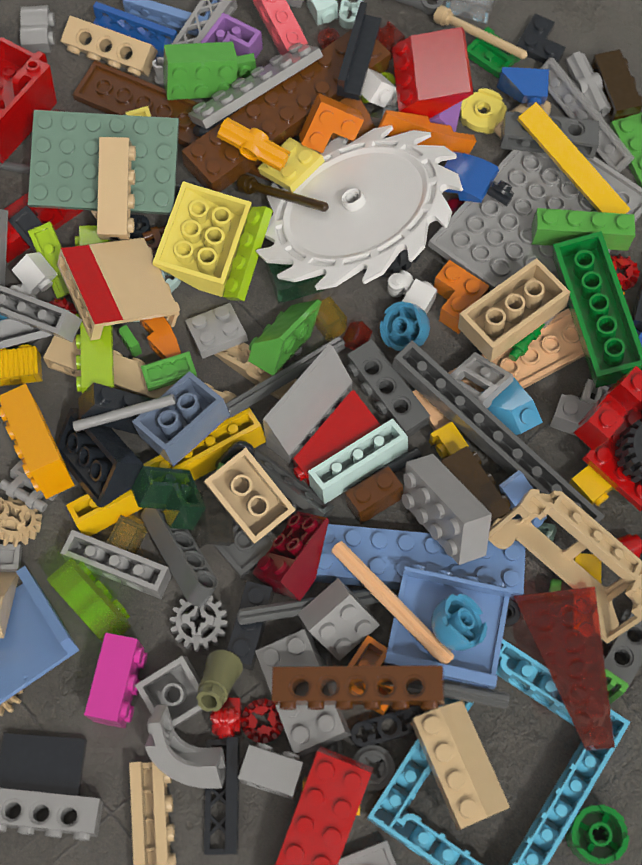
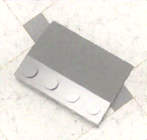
M327 345L263 419L266 446L289 464L352 391L353 381L332 345Z

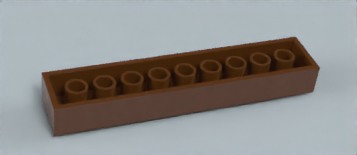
M352 29L321 51L323 57L255 98L228 118L248 129L256 128L261 130L268 136L270 141L279 146L289 137L294 139L300 134L318 93L336 101L345 98L337 96V84ZM378 40L375 43L369 69L383 73L389 68L391 53ZM223 122L182 150L183 164L204 188L217 192L223 191L238 180L241 175L249 172L253 166H257L262 162L260 160L252 161L247 159L239 152L238 148L217 137Z

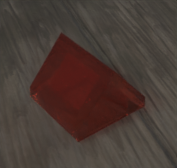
M363 321L351 322L342 340H344L346 347L355 350L370 340L373 331Z

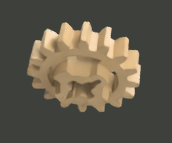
M8 496V500H4L0 497V539L3 540V546H6L8 542H12L14 547H17L19 541L27 545L29 538L35 540L36 534L40 533L42 514H38L37 509L32 510L28 508L25 502H22L20 499L13 500V498Z

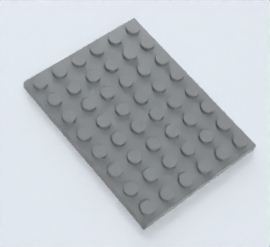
M512 150L498 166L499 172L493 181L499 183L502 180L513 187L511 191L514 192V195L509 205L506 207L487 195V193L481 203L465 201L450 218L448 227L444 228L442 226L428 243V247L445 259L451 260L488 284L489 290H493L536 258L560 281L553 261V246L532 244V221L537 208L598 212L547 153ZM595 156L594 158H586L627 204L630 211L626 214H634L636 222L642 215V188ZM553 316L551 319L544 323V329L549 325V323L554 319L555 316Z

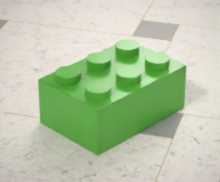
M233 42L164 45L163 82L167 100L212 98L216 92L220 90L226 91L231 88V84L236 81L238 64Z

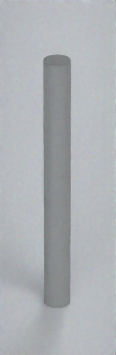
M171 394L74 421L73 427L77 432L176 404L174 395Z

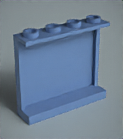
M412 564L410 567L405 566L398 598L433 634L431 619L434 609L446 597L452 594L457 596L460 593L473 599L480 607L482 614L479 616L482 624L484 622L487 624V634L483 642L475 647L464 651L450 650L454 654V658L446 665L439 663L394 617L384 666L443 665L444 680L494 690L498 677L496 672L509 598L513 589H508L505 584L499 582L481 583L478 578L472 576H464L462 579L453 577V574L448 571L438 570L437 573L426 571V568L420 565Z

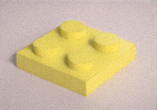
M289 137L281 145V147L291 152L281 172L265 163H262L258 169L261 175L293 193L325 161L321 154Z

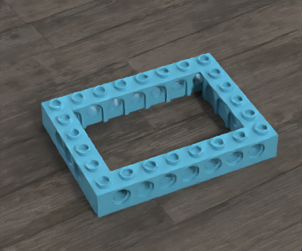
M502 639L496 675L585 733L584 738L508 864L547 865L629 726L630 721ZM445 697V705L461 701ZM463 701L468 712L474 703ZM417 739L370 812L367 820L431 865H483L469 855L470 852L462 850L449 842L444 834L437 833L422 823L421 818L406 812L409 804L431 772L429 763Z

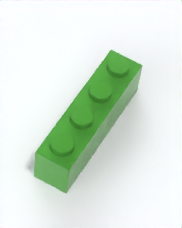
M537 208L532 221V244L553 246L556 243L602 231L609 250L628 251L635 237L634 214Z

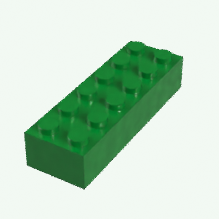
M602 231L553 244V261L560 282L570 291L568 306L595 388L616 383L635 366L642 370V345Z

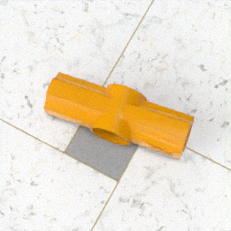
M228 117L223 121L217 133L218 138L238 148L239 152L247 159L252 161L260 160L280 172L287 163L291 153L270 141L268 136L261 130L256 128L248 129Z

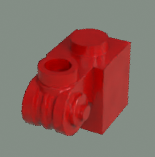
M227 698L218 711H212V732L218 736V739H227V737L241 735L242 701L240 698Z

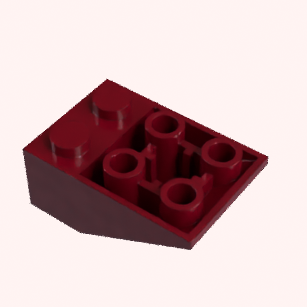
M297 511L289 519L288 525L283 532L274 539L273 545L266 555L260 558L257 567L252 573L265 586L273 587V592L301 601L316 580L329 519Z

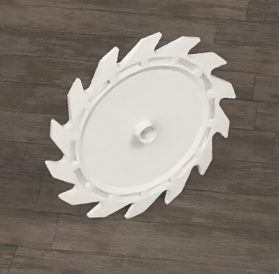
M392 125L374 128L346 145L348 139L340 136L332 140L326 146L323 154L321 153L325 162L293 192L326 202L329 205V209L326 212H322L267 195L273 215L270 218L265 238L272 241L274 245L268 248L257 249L256 252L267 263L293 265L289 269L277 274L278 279L298 282L326 274L315 285L316 290L337 287L364 269L367 270L362 282L366 284L383 275L403 250H408V259L412 262L425 248L428 226L431 222L438 221L444 228L448 227L452 211L442 193L447 189L462 191L463 188L458 174L438 163L456 159V154L445 146L417 145L430 138V132L412 130L385 138L393 130ZM275 182L272 183V187L279 188Z

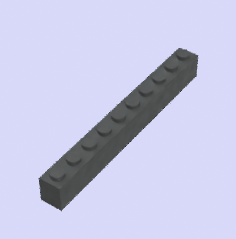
M411 341L394 358L392 368L446 418L453 422L459 430L509 476H512L519 470L533 489H539L541 494L562 491L596 522L599 523L603 519L604 515L414 341Z

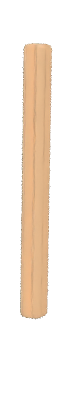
M340 541L332 548V553L439 663L448 665L453 660L454 654L439 642L436 636L344 542Z

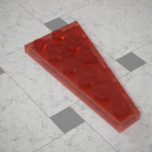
M595 587L514 596L586 751L615 748Z

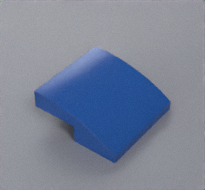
M454 152L457 156L456 159L448 160L444 167L458 174L463 190L447 189L444 192L458 193L459 200L481 203L498 174L499 167L479 157Z

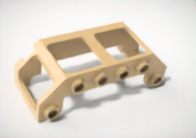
M530 489L524 494L516 507L502 519L497 518L491 525L488 540L499 549H507L513 544L515 539L518 540L596 608L590 620L591 627L607 644L642 621V561L562 491L541 494L539 489ZM517 514L522 517L520 519H512ZM548 514L576 538L577 541L569 548L562 550L538 530L531 521L535 517L542 520ZM587 548L614 571L620 579L605 587L576 563L574 558ZM626 590L625 594L633 603L631 612L634 616L619 625L612 599Z

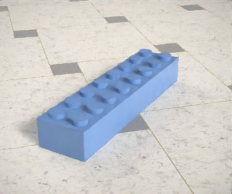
M328 524L317 576L314 581L332 584L339 578L345 585L364 586L332 553V548L342 541L389 589L400 590L404 567H410V565L415 564L426 568V571L437 573L438 570L451 572L453 577L463 579L464 576H472L485 584H490V582L503 583L506 585V588L513 589L509 599L519 601L524 594L526 547L519 541H514L509 548L499 549L488 540L486 556L458 565L451 556L447 555L439 542L432 538L430 533Z

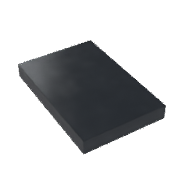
M4 733L0 754V788L79 796L87 740Z

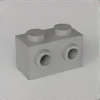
M562 394L549 427L575 435L573 432L579 427L578 423L596 403L590 404L581 401L577 396Z

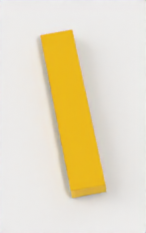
M537 102L518 117L517 121L598 212L626 214L630 211L627 204Z

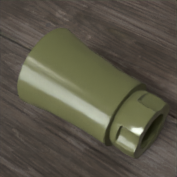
M216 650L208 655L205 671L196 696L198 706L207 712H216L227 700L230 690L243 671L242 662L234 653L226 650Z

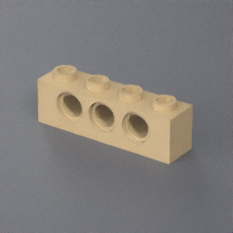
M69 16L61 38V42L67 46L66 50L76 55H80V52L85 53L87 58L93 61L100 62V59L107 61L108 66L120 70V67L126 68L128 73L140 77L141 74L149 76L152 62L158 52L149 43L73 16ZM92 37L91 42L85 45L86 39ZM109 44H112L111 50L109 52H105V48ZM132 51L133 54L131 58L125 60L126 54Z

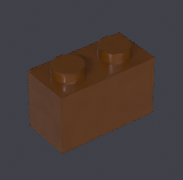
M387 466L345 492L347 506L359 523L363 524L401 500L403 485L390 467Z

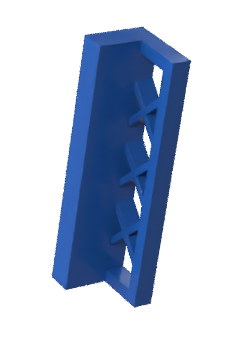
M95 2L93 6L96 16L93 24L151 44L158 51L155 59L158 57L164 58V45L172 44L178 35L174 29L105 4Z

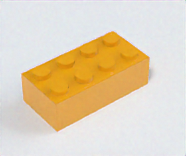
M25 383L0 395V416L4 422L7 421L5 428L11 440H14V449L18 457L22 459V467L28 479L31 480L36 492L42 491L45 498L48 499L75 486L43 414L27 384Z

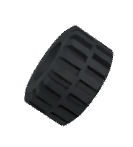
M641 418L619 435L620 439L617 440L615 445L619 447L615 451V457L620 458L617 464L619 467L623 466L624 471L622 473L625 476L630 475L631 481L634 483L640 481V485H642Z

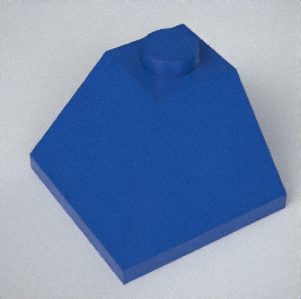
M502 67L497 88L518 102L527 104L530 107L536 102L539 106L541 104L544 105L548 97L549 69Z

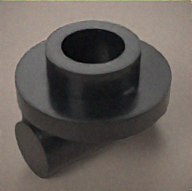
M502 180L499 183L493 182L487 191V195L507 207L514 195V192L511 191L513 187Z

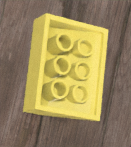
M183 181L153 260V265L200 291L223 297L225 285L232 269V262L236 257L240 244L239 240L243 234L252 202Z

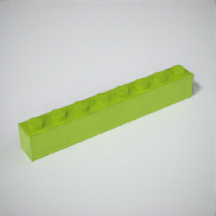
M97 225L79 226V236H75V246L110 242V240H101L97 235ZM81 322L78 328L81 334H76V347L81 349V355H76L77 370H81V376H76L77 392L82 391L83 394L93 382L114 388L112 325L103 326L101 338L90 341L83 322Z

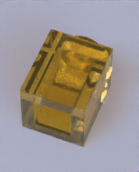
M329 296L321 301L322 303L315 322V326L326 340L333 336L334 338L339 337L347 328V316Z
M120 515L106 543L136 554L147 534L145 526L142 525L143 521L132 515H129L128 518Z

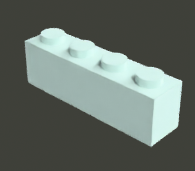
M392 418L309 470L310 487L324 504L328 503L372 475L375 471L408 452V436Z

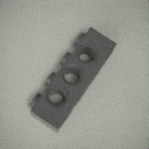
M506 111L502 123L501 149L546 153L517 121L518 117L523 113ZM549 116L585 158H594L599 145V121Z
M372 339L347 354L346 368L353 378L357 377L361 382L360 386L364 394L368 397L371 396L376 402L375 407L380 415H385L388 420L393 418L408 437L429 424L430 414L398 372L392 368L391 363ZM374 369L378 373L370 375L366 373V370ZM389 388L392 392L384 394L380 389ZM396 407H403L406 409V412L397 413L394 409Z
M626 609L618 622L622 624L633 617L634 614L631 610ZM642 621L608 644L606 643L609 649L605 655L600 654L593 665V668L597 669L593 675L594 678L607 669L630 686L642 664ZM627 631H633L637 634V643L628 639ZM615 653H620L625 657V665H619L615 661ZM606 678L602 683L606 685L610 679ZM616 684L612 689L615 690L619 685Z

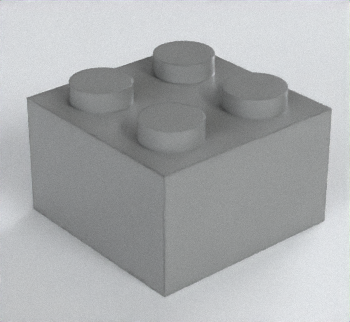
M339 578L298 613L308 631L339 661L363 641L367 635L380 626L369 609Z
M187 656L179 657L135 685L151 714H153L156 705L167 704L174 728L203 710L198 706V700L196 699L201 679Z
M257 743L256 747L249 745L238 777L240 782L294 800L304 770V764L299 759L300 756L286 751L283 752V755L276 754L272 750L273 747L262 743Z

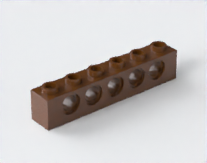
M443 665L273 667L272 702L280 705L279 709L296 710V705H307V709L323 710L324 705H335V709L351 710L353 705H364V709L379 710L381 705H392V709L407 710L409 705H421V709L435 710L438 709V705H445ZM302 682L308 683V692L302 696L297 695V686ZM329 682H335L337 684L336 692L329 696L325 695V685ZM357 682L365 683V691L361 695H353L351 692L352 686ZM384 682L394 684V689L389 695H382L379 692V688ZM412 682H420L423 685L422 691L417 695H411L407 691L408 686Z

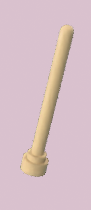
M441 5L435 11L433 18L435 23L442 26L450 24L456 28L462 27L465 32L520 59L527 57V51L455 17L451 9Z

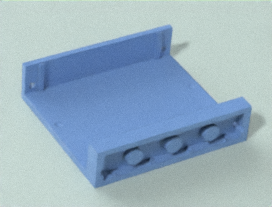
M26 566L16 571L23 584L16 588L5 637L0 638V704L79 651L46 595Z

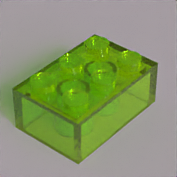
M70 558L46 579L102 643L105 633L122 636L132 627L127 621L130 615L126 612V609L117 599L111 602L113 597L108 589L99 580L94 583L96 578L82 561L77 564Z

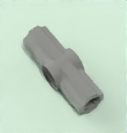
M580 51L573 53L565 62L573 82L603 118L606 114L610 113L611 106L603 92L601 76L598 72H593L584 53Z

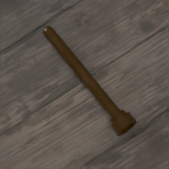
M243 174L237 182V188L241 193L250 195L258 192L322 212H326L329 209V205L326 202L258 183L256 178L251 175Z

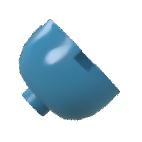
M401 301L393 303L386 309L384 321L380 322V334L388 347L402 351L411 341H414L419 347L425 343L430 333V320L422 308L416 304Z
M461 593L457 596L452 594L443 599L434 609L431 619L433 632L439 642L446 648L456 651H464L482 643L487 634L486 622L482 624L479 616L482 614L480 607L473 599Z

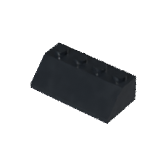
M70 408L56 445L69 472L95 504L103 508L135 486L144 464L110 427L98 425L76 432L73 422L79 420V409Z

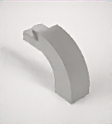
M167 704L156 705L152 717L148 719L149 737L145 744V749L152 762L164 774L182 784L197 788H222L226 776V761L222 747L200 748L186 743L174 730Z

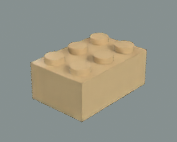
M247 448L243 449L203 481L254 544L296 510Z

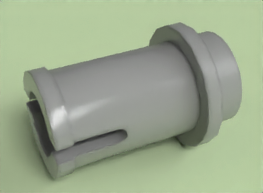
M158 57L156 58L157 62L155 59L152 62L156 74L155 82L160 87L165 88L163 82L164 58Z

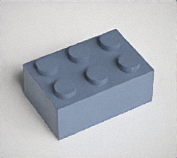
M190 371L161 396L173 394L176 404L142 413L132 421L140 438L173 467L230 416L224 399Z

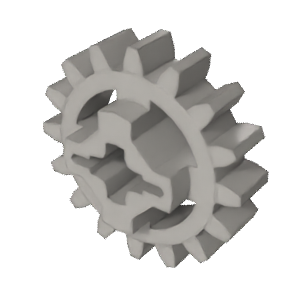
M213 595L202 607L192 605L180 599L181 608L173 607V611L177 616L170 617V622L176 624V626L171 628L172 634L179 633L175 638L176 641L180 643L184 640L185 649L193 645L195 652L199 651L200 646H204L208 651L209 643L211 642L218 645L217 637H225L226 635L221 628L228 627V621L222 620V618L227 616L226 610L219 611L223 606L222 603L219 601L214 604ZM194 607L190 613L185 614L190 608ZM206 607L213 610L216 614V617L208 615L206 613ZM201 613L204 622L200 624V627H198L197 631V627L194 622L198 621V617H200ZM182 627L192 631V638L183 632ZM214 630L209 636L204 638L208 631Z

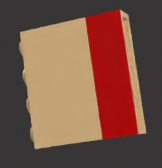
M144 238L60 249L57 266L82 319L90 341L100 339L103 326L166 316L165 318L171 327L175 326L177 317L180 315L179 304L174 301L170 286L162 276V270L153 265V252L148 247Z

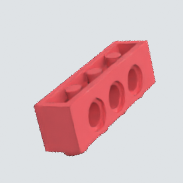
M252 0L282 56L289 52V48L294 44H308L286 0Z

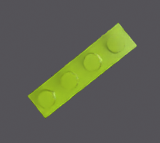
M266 206L251 207L247 215V222L239 240L240 244L236 257L232 262L229 279L225 285L223 297L228 300L245 301L259 257L256 250L262 247L273 212L272 209Z

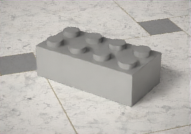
M434 454L406 462L404 494L402 495L404 507L412 512L417 521L430 532L432 538L439 542L447 555L451 556L458 565L486 556L492 514Z
M305 629L255 651L271 695L273 667L324 666L312 635ZM306 682L300 683L296 688V694L299 696L306 694L309 684ZM330 682L324 687V694L328 696L334 694ZM276 705L293 753L300 757L351 735L342 710L335 709V705H324L323 710L307 709V705H296V710L279 709L280 705Z

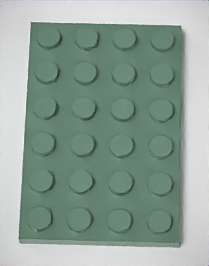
M34 110L28 194L29 207L98 211L99 137H126L130 139L132 146L136 147V160L132 161L131 170H135V185H131V194L135 195V208L130 209V213L170 215L175 204L179 118Z

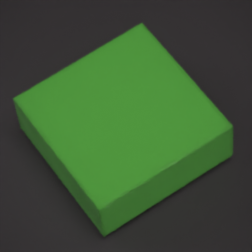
M124 325L119 328L120 337L131 355L137 357L142 354L140 345L128 326Z

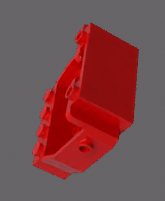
M0 37V163L3 164L33 131L34 110L51 111L57 104L51 68L47 63L46 54L41 51L32 53Z

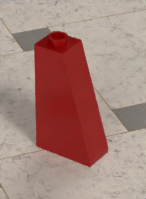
M354 390L344 398L293 458L294 468L292 470L300 482L304 480L309 486V470L381 426Z

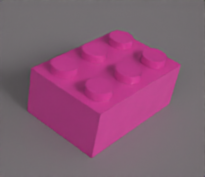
M105 633L84 713L91 721L124 729L127 722L130 723L132 721L134 706H131L133 696H137L139 693L135 685L141 682V679H138L140 668L144 669L147 661L145 648L138 639Z

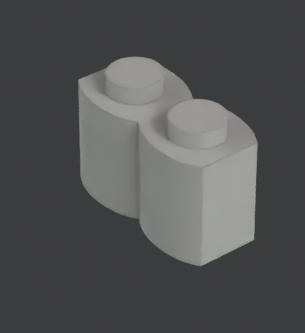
M48 5L21 7V47L32 53L37 51L51 53L52 45H55V34L52 31V26H55L54 13H50Z

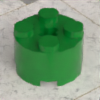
M591 805L579 810L566 832V842L571 852L580 861L590 865H604L620 859L627 850L630 838L623 816L615 809L605 805ZM599 829L601 831L599 835L602 836V840L595 841L592 831Z

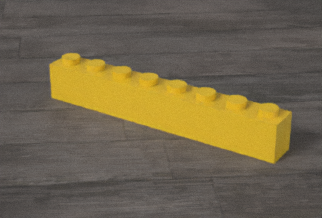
M249 407L222 422L174 467L161 455L144 463L135 486L105 507H98L88 494L66 506L80 532L84 535L92 536L144 508L153 493L168 495L217 469L215 467L216 461L233 443L246 441L254 448L265 443L266 440L262 426Z

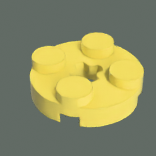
M485 88L478 89V92H474L473 95L462 101L460 109L461 123L473 131L492 134L494 133L495 125H498L504 119L505 112L507 111L506 104L504 105L501 95L497 92ZM484 107L487 109V113H480L477 109L482 110Z

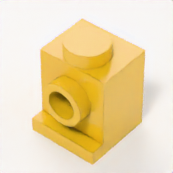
M453 422L430 434L429 443L431 446L436 444V451L442 459L447 458L466 446L469 447Z

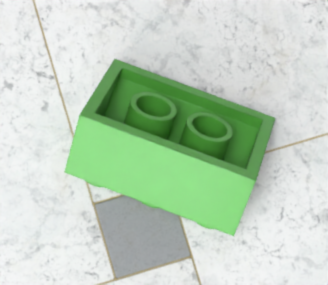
M318 299L291 305L285 312L281 311L276 317L275 322L272 325L268 324L263 330L262 335L259 338L255 337L249 345L251 352L248 361L274 376L311 337L322 302Z

